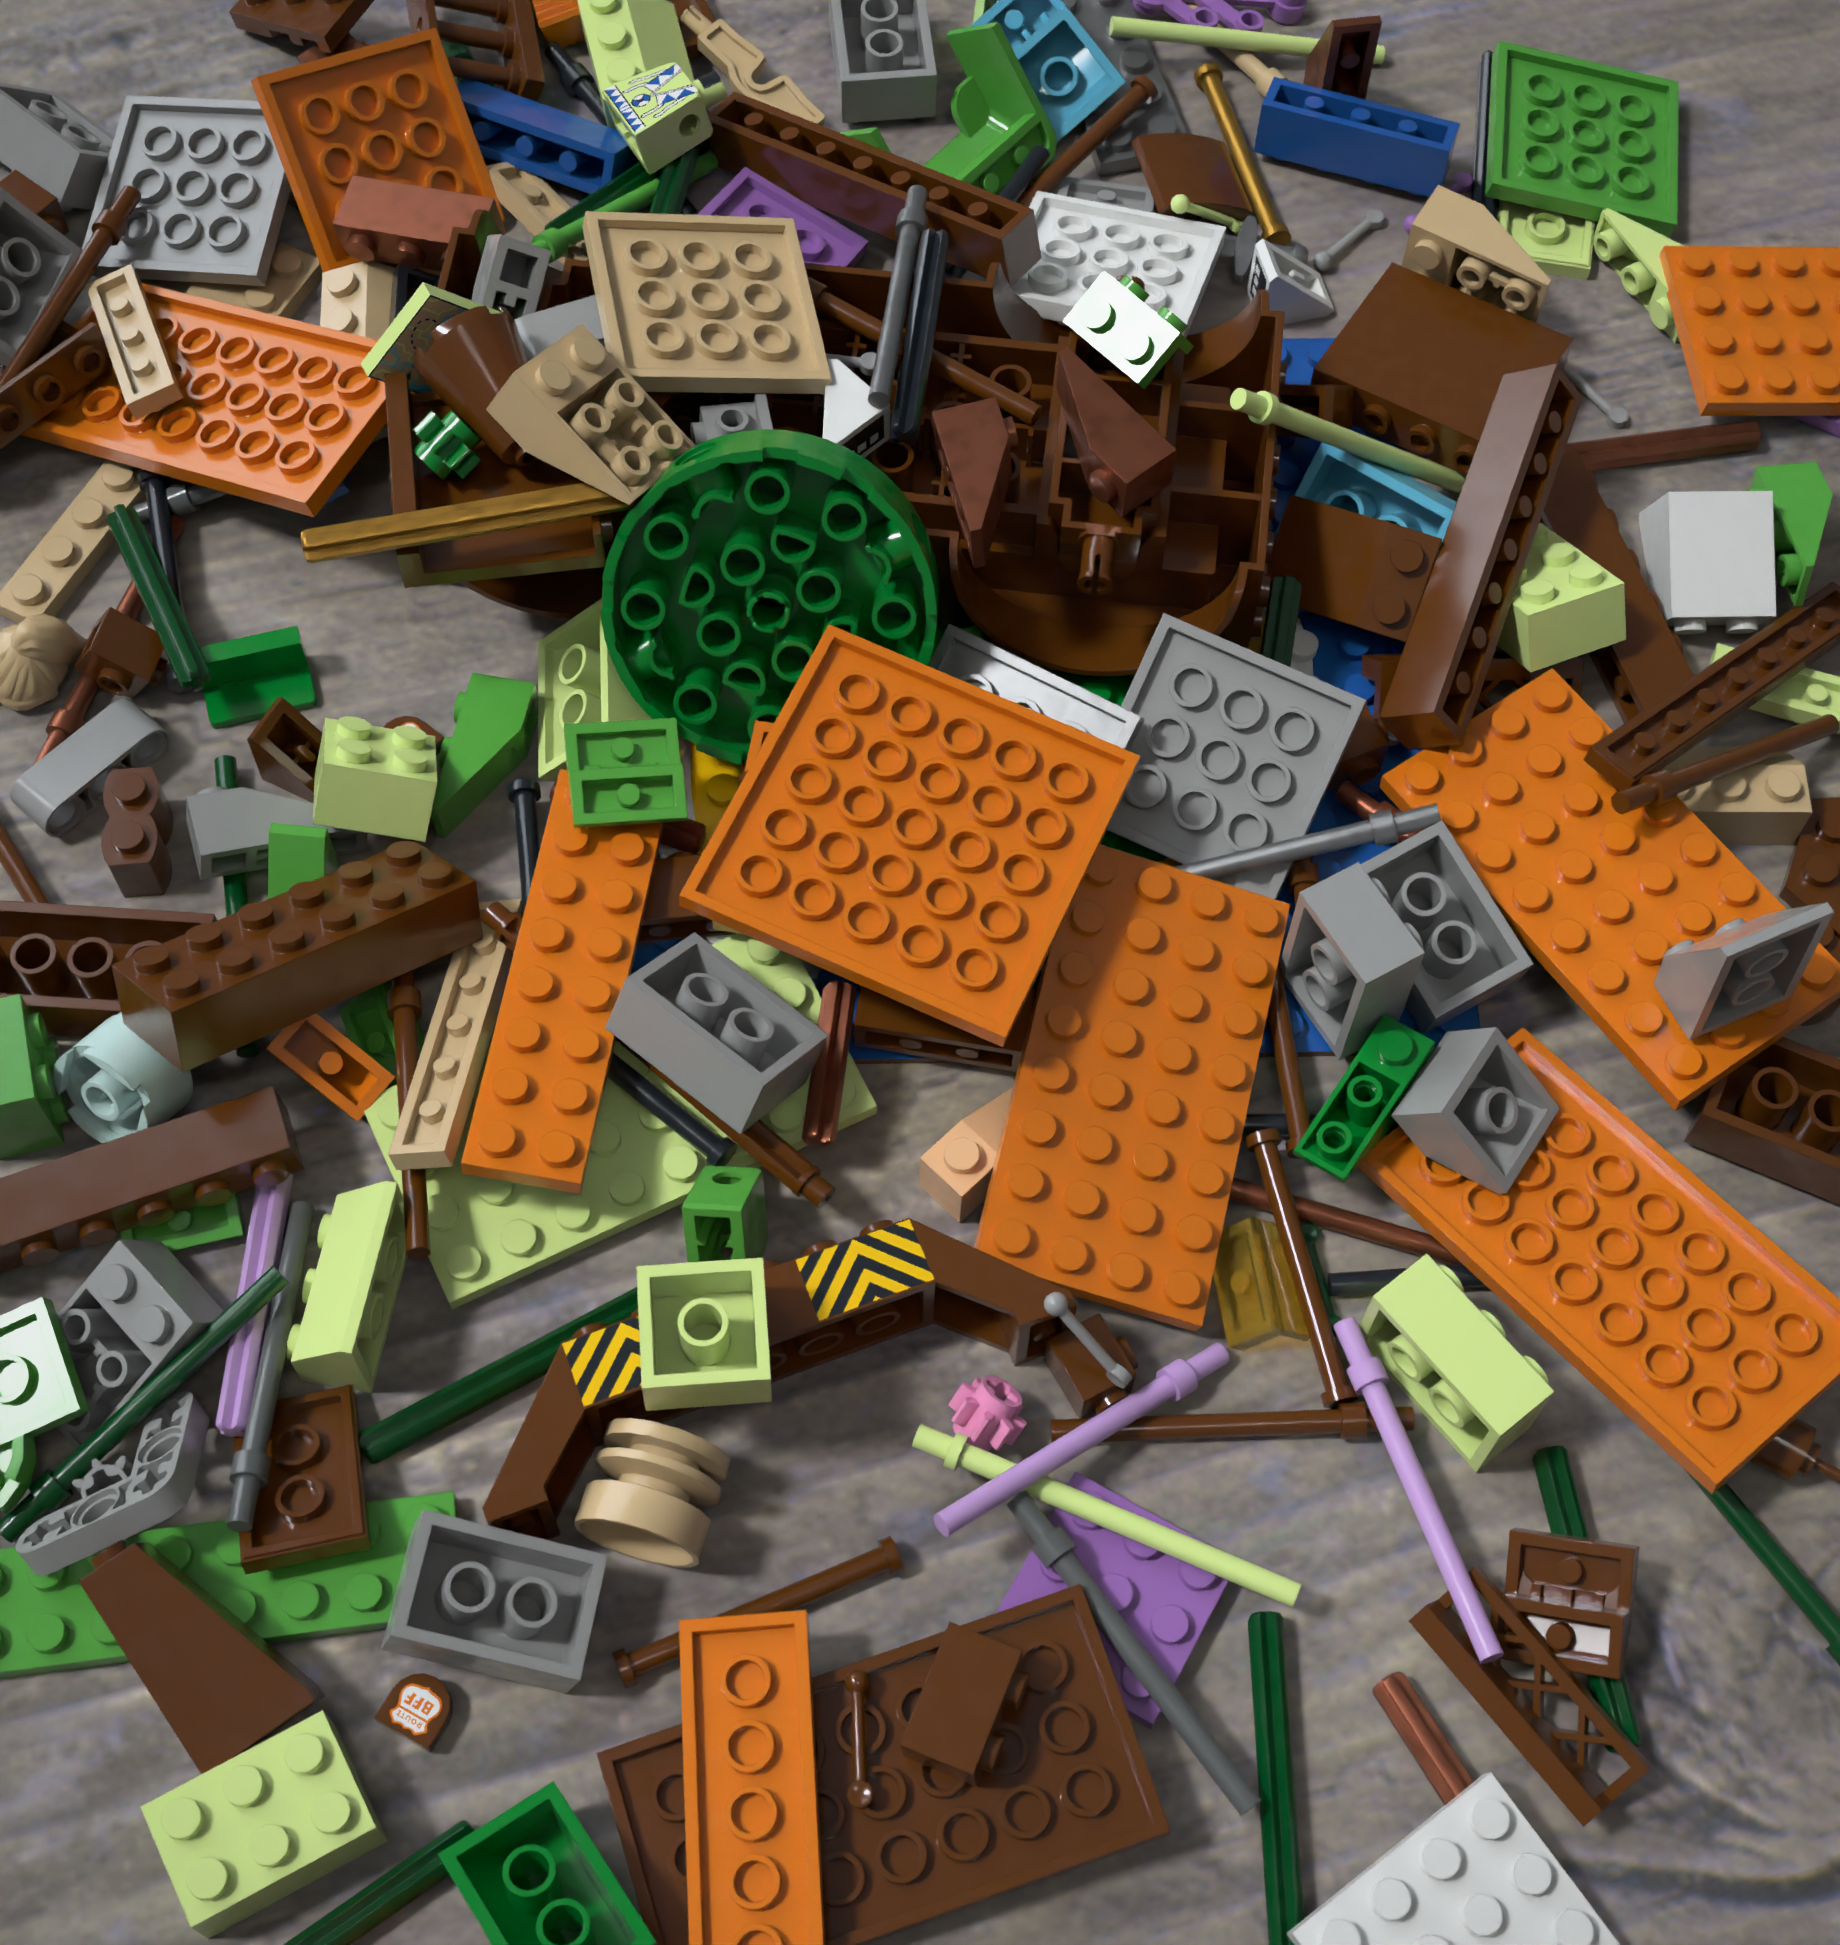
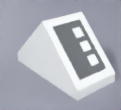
M1261 239L1255 244L1247 288L1250 301L1253 300L1258 289L1267 290L1269 294V310L1285 312L1284 324L1326 317L1335 311L1319 272L1265 239Z
M827 359L832 381L830 385L825 386L822 438L844 446L864 458L890 439V404L885 408L871 406L868 402L870 386L838 359Z

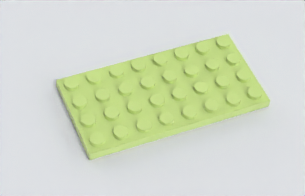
M739 933L712 944L713 947L818 1026L822 998L800 958ZM615 1041L613 1052L719 1138L728 1137L632 1053ZM489 1043L453 1166L426 1168L431 1254L428 1257L451 1308H457L684 1203L702 1169L707 1167L705 1164L707 1157L607 1077L581 1194L462 1174L461 1161L491 1043ZM849 1051L837 1132L877 1114V1105ZM810 1075L804 1085L760 1118L761 1121L795 1150L808 1146L802 1140V1131ZM397 1085L385 1089L364 1113L393 1179L398 1183L403 1196L402 1170L395 1169L388 1155L399 1122ZM739 1145L734 1156L726 1165L731 1167H762L758 1161Z

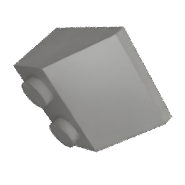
M1493 1027L1447 1031L1391 1116L1424 1156L1497 1194H1507L1560 1107L1499 1029Z

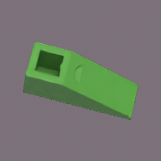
M1816 461L1758 466L1755 469L1751 488L1746 489V491H1773L1774 551L1777 580L1781 586H1785L1794 606H1803L1833 493Z
M472 672L467 691L458 693L454 706V722L456 726L453 736L444 738L440 750L439 762L442 771L437 783L431 812L437 837L446 838L528 757L538 723V695L535 683Z

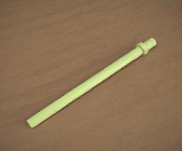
M1237 388L1231 395V407L1248 414L1249 419L1256 424L1266 426L1272 423L1454 493L1461 492L1466 476L1455 470L1282 404L1276 395L1267 391L1254 393L1243 388Z
M922 1423L912 1443V1447L945 1460L943 1466L956 1471L959 1466L990 1480L1016 1465L1012 1461L969 1444V1437L957 1432L952 1437ZM1047 1476L1021 1491L1026 1490L1031 1497L1287 1606L1293 1607L1299 1593L1301 1584Z

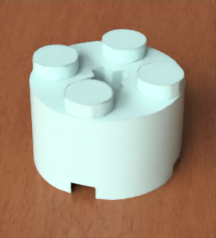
M121 1012L109 1017L64 1053L55 1063L53 1070V1080L58 1095L66 1089L74 1103V1106L68 1110V1113L80 1128L101 1143L169 1121L189 1103L193 1093V1081L190 1070L182 1073L124 1025Z

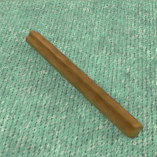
M584 482L305 529L301 532V544L306 561L318 563L630 510L637 500L628 505Z

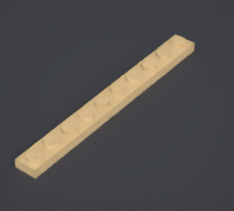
M281 242L274 250L265 286L246 285L231 305L290 319L322 279L323 271L318 258ZM106 459L0 591L1 616L19 624L30 615L47 614L53 617L57 615L115 541L107 523V515L115 512L114 506L124 504L125 508H132L134 505L147 501L146 493L140 489L138 475L143 469Z

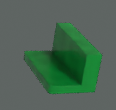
M298 626L199 647L211 673V680L203 684V691L209 722L213 729L260 720L279 697H283L298 711L316 707L317 700L309 662Z

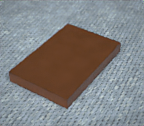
M353 1384L277 1400L267 1449V1455L272 1460L268 1482L264 1488L259 1490L252 1529L248 1532H239L240 1559L246 1575L371 1548L363 1457L359 1442L360 1426L357 1396ZM233 1436L234 1454L242 1450L244 1437Z

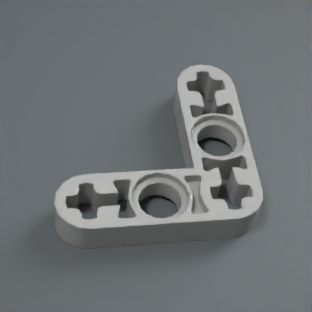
M189 1391L174 1394L165 1399L148 1415L130 1477L39 1519L25 1530L19 1537L15 1550L36 1576L51 1574L120 1540H124L161 1523L177 1513L187 1503L193 1491L209 1425V1415L195 1396Z

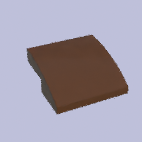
M1185 133L1140 135L1131 142L1160 214L1199 221L1202 218L1189 212L1176 214L1171 208V200L1178 194H1184L1191 203L1234 217L1239 221H1244L1248 215L1250 216L1253 213L1225 142Z
M1522 1528L1511 1529L1509 1532L1505 1592L1503 1593L1505 1597L1570 1671L1613 1679L1622 1678L1633 1613L1640 1546ZM1502 1619V1631L1513 1632ZM1501 1641V1648L1504 1652L1501 1659L1534 1665V1655L1525 1644Z

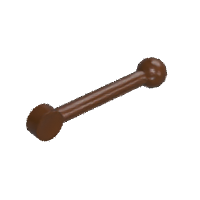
M854 1669L845 1677V1687L851 1693L854 1780L847 1790V1797L852 1806L863 1809L872 1803L874 1797L873 1789L866 1780L864 1692L869 1688L870 1678L865 1671Z

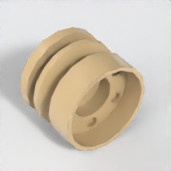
M616 1418L607 1424L603 1436L604 1444L608 1448L599 1451L595 1460L596 1467L611 1480H594L587 1484L574 1521L576 1530L589 1540L607 1549L648 1563L673 1568H691L699 1565L711 1528V1520L694 1506H712L719 1503L721 1487L717 1483L726 1480L730 1468V1457L721 1448L709 1441L676 1427L636 1418Z

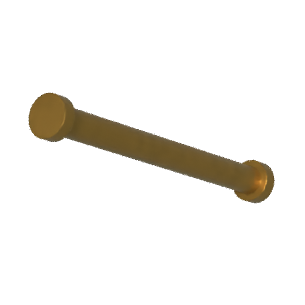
M1214 62L1205 63L1194 72V81L1200 90H1204L1262 229L1260 239H1265L1273 244L1287 246L1291 240V234L1288 227L1281 224L1221 83L1223 79L1221 68Z

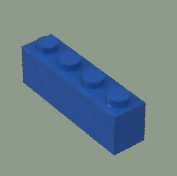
M1274 77L1262 103L1253 152L1270 156L1279 161L1287 160L1314 167L1322 172H1334L1361 179L1369 184H1381L1404 190L1416 196L1430 197L1438 185L1443 187L1460 123Z
M466 79L457 84L478 146L484 157L501 163L507 162L515 168L589 194L594 193L636 164L637 157L616 129L478 81Z

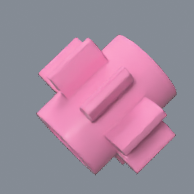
M986 1376L983 1380L976 1377L971 1385L963 1382L948 1404L956 1411L951 1419L954 1423V1433L959 1432L968 1436L969 1444L985 1451H990L992 1447L999 1451L1004 1443L1012 1446L1027 1424L1023 1418L1018 1416L1023 1409L1020 1393L1010 1383L996 1376Z

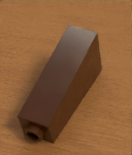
M124 1540L112 1544L90 1560L95 1570L79 1580L80 1585L201 1774L247 1751L325 1696L315 1682L148 1542L133 1543L129 1547Z

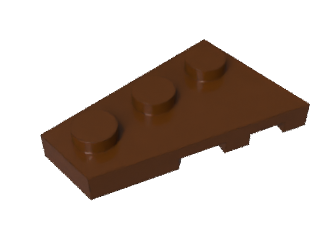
M239 0L229 12L238 29L271 38L282 33L288 34L291 42L304 46L311 40L317 42L320 51L332 53L374 0Z

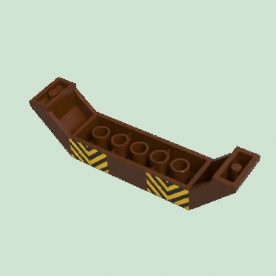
M910 1218L893 1223L892 1220H881L865 1227L857 1237L837 1243L835 1240L816 1243L807 1248L803 1256L781 1264L777 1260L763 1262L771 1383L931 1324L1007 1352L1014 1366L1044 1356L1047 1340L1069 1329L1059 1316H1051L1046 1312L1044 1300L1047 1295L1053 1292H1060L1066 1296L1068 1309L1074 1316L1077 1309V1304L1071 1291ZM638 1308L632 1312L631 1318L611 1325L598 1322L584 1326L573 1334L572 1339L561 1342L482 1507L489 1526L545 1540L561 1535L556 1520L595 1448L604 1444L603 1436L609 1422L616 1418H636L663 1423L704 1408L692 1407L646 1411L641 1383Z

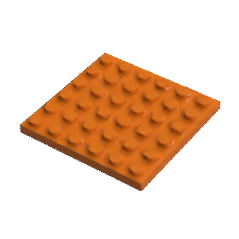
M829 624L679 895V906L1003 1047L1131 781L1140 755Z

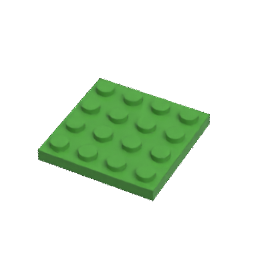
M1498 41L1492 54L1485 196L1593 221H1599L1602 211L1609 208L1670 238L1677 226L1679 82Z

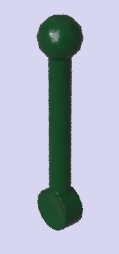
M1304 1222L1301 1224V1228L1333 1335L1337 1337L1334 1325L1342 1319L1334 1312L1315 1244L1318 1240L1319 1231L1314 1224Z

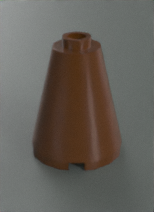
M486 306L474 307L456 314L437 326L430 333L434 343L425 354L420 346L416 350L413 365L419 376L482 439L505 464L517 463L518 466H527L538 461L539 458L525 452L486 410L512 373L528 362L516 321L512 318L506 307L499 306L500 313L491 314Z

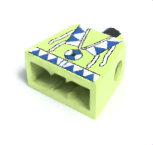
M671 62L601 89L617 131L649 175L711 137L713 128L706 108L727 98L725 87L716 71L691 82L679 65Z

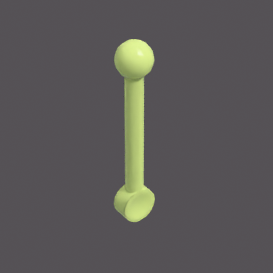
M1178 194L1171 200V208L1176 214L1189 212L1223 224L1237 234L1244 222L1191 203L1184 194Z

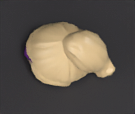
M47 614L30 615L19 624L3 628L0 632V703L14 711H28L49 700L56 699L59 695L58 687L65 679L69 665L76 664L87 638L78 634L65 620Z

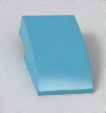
M998 0L970 26L999 22L1055 131L1057 142L1126 82L1063 0Z

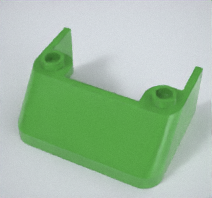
M999 22L951 30L945 35L967 76L956 87L951 97L952 116L961 132L923 166L999 195L1035 145L1044 146L1050 153V158L1042 167L1043 169L1055 155L1057 139L1055 131ZM877 127L839 132L891 153Z

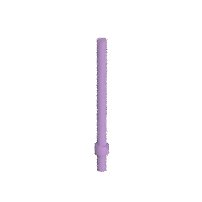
M1348 1317L1342 1319L1334 1325V1330L1350 1364L1346 1372L1355 1393L1363 1395L1480 1663L1492 1662L1502 1657L1504 1652L1386 1388L1390 1381L1381 1359L1377 1356H1372L1356 1318Z
M1216 1342L1186 1361L1176 1359L1161 1368L1156 1373V1379L936 1513L933 1519L938 1531L943 1536L948 1537L1168 1400L1178 1402L1197 1390L1198 1381L1229 1363L1227 1350L1222 1344Z

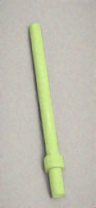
M1116 16L1111 17L1109 25V35L1116 37L1308 57L1319 41L1318 38ZM1377 45L1373 64L1382 65L1385 57V47Z

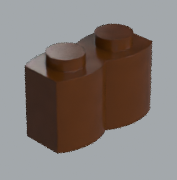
M152 767L113 769L107 776L103 789V802L109 815V820L104 827L101 840L104 859L124 898L164 895L172 877V861L166 848L173 830V814Z

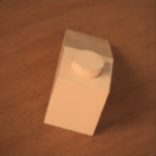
M1013 1087L958 1122L920 1157L919 1185L959 1223L986 1199Z

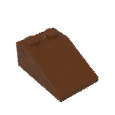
M1290 495L1273 545L1271 562L1267 564V574L1271 575V580L1275 576L1284 577L1285 575H1292L1296 578V581L1301 583L1300 610L1406 643L1441 548L1442 539L1387 521Z

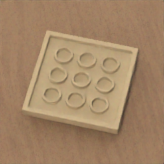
M585 211L582 228L605 348L645 392L825 394V386L831 384L832 377L793 218Z

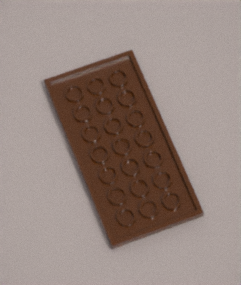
M1081 1583L961 1625L964 1628L1021 1650L1024 1663L1021 1671L1030 1674L1029 1682L1018 1710L1013 1711L1006 1708L997 1730L998 1733L1006 1735L998 1763L992 1774L984 1770L981 1771L976 1786L904 1757L899 1745L945 1631L812 1677L826 1945H866L1170 1835L1171 1830ZM854 1669L865 1671L870 1678L869 1688L864 1692L866 1780L873 1789L874 1797L872 1803L863 1809L852 1806L847 1797V1790L854 1780L851 1693L845 1687V1677ZM681 1723L596 1753L642 1919L657 1945H689Z

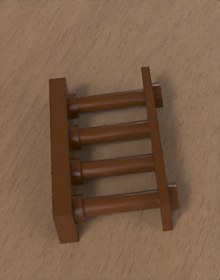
M406 0L411 34L436 27L441 41L497 51L498 56L503 58L504 66L446 56L454 77L503 86L507 92L535 102L538 101L545 85V77L530 0ZM435 6L491 17L492 22L497 23L498 32L437 20Z

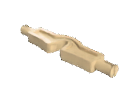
M694 5L689 7V11L686 9L683 12L681 22L686 24L698 36L699 51L728 77L732 92H738L824 126V114L806 98L787 75H781L766 84L754 82L766 69L764 53L737 34L724 20L718 19L711 23Z

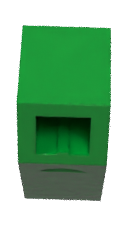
M1384 1014L1293 1150V1154L1338 1180L1345 1182L1396 1122L1391 1115L1433 1053L1435 1041Z

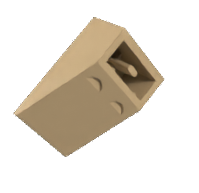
M1438 185L1411 225L1401 266L1538 323L1551 280L1483 204Z
M580 324L514 371L486 408L490 415L525 452L628 505L632 504L653 486L676 456L696 446L583 324Z

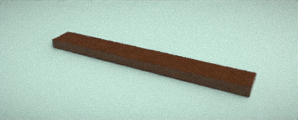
M1832 581L1804 600L1803 606L1794 607L1590 747L1583 760L1620 791L1637 785L1641 777L1668 766L1840 644V586Z

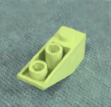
M1609 208L1603 210L1593 237V245L1597 256L1602 261L1609 263L1621 278L1625 290L1629 294L1635 295L1649 311L1654 325L1659 329H1664L1674 343L1679 342L1666 294L1669 290L1659 254L1663 246L1684 245Z

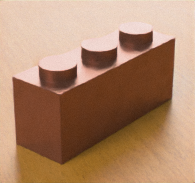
M352 175L333 221V226L347 256H352L365 262L376 260L401 264L410 269L423 268L435 271H442L452 228H468L472 216L477 209L487 210L498 229L503 234L506 231L494 198Z

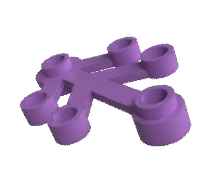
M1132 0L1134 8L1144 15L1159 16L1166 12L1182 24L1217 27L1219 20L1231 29L1262 32L1264 17L1259 12L1249 9L1239 12L1231 5L1267 7L1268 14L1275 21L1282 24H1295L1303 18L1307 0ZM1184 2L1195 3L1200 7H1197L1193 10Z

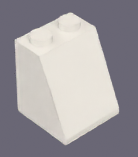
M1773 491L1667 492L1639 513V527L1650 590L1657 594L1661 604V613L1667 625L1674 626L1676 634L1704 633L1707 631L1706 626L1726 625V633L1729 634L1753 633L1759 631L1758 625L1776 617Z

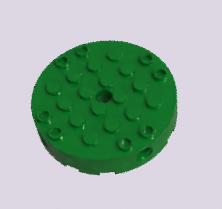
M759 429L718 436L697 444L676 456L653 486L640 496L633 507L627 510L608 554L602 577L601 621L605 642L620 679L645 713L652 719L676 718L678 734L696 744V750L739 765H741L742 760L747 761L755 720L775 723L829 624L917 662L929 665L937 628L940 587L937 562L932 543L922 520L901 489L875 465L844 446L824 438L788 430ZM761 596L772 598L780 602V604L784 603L785 606L772 608L762 604L759 598Z

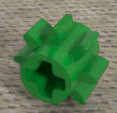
M453 410L442 420L431 411L413 429L422 440L413 451L443 480L453 470L464 479L481 461L479 455L473 449L482 439Z

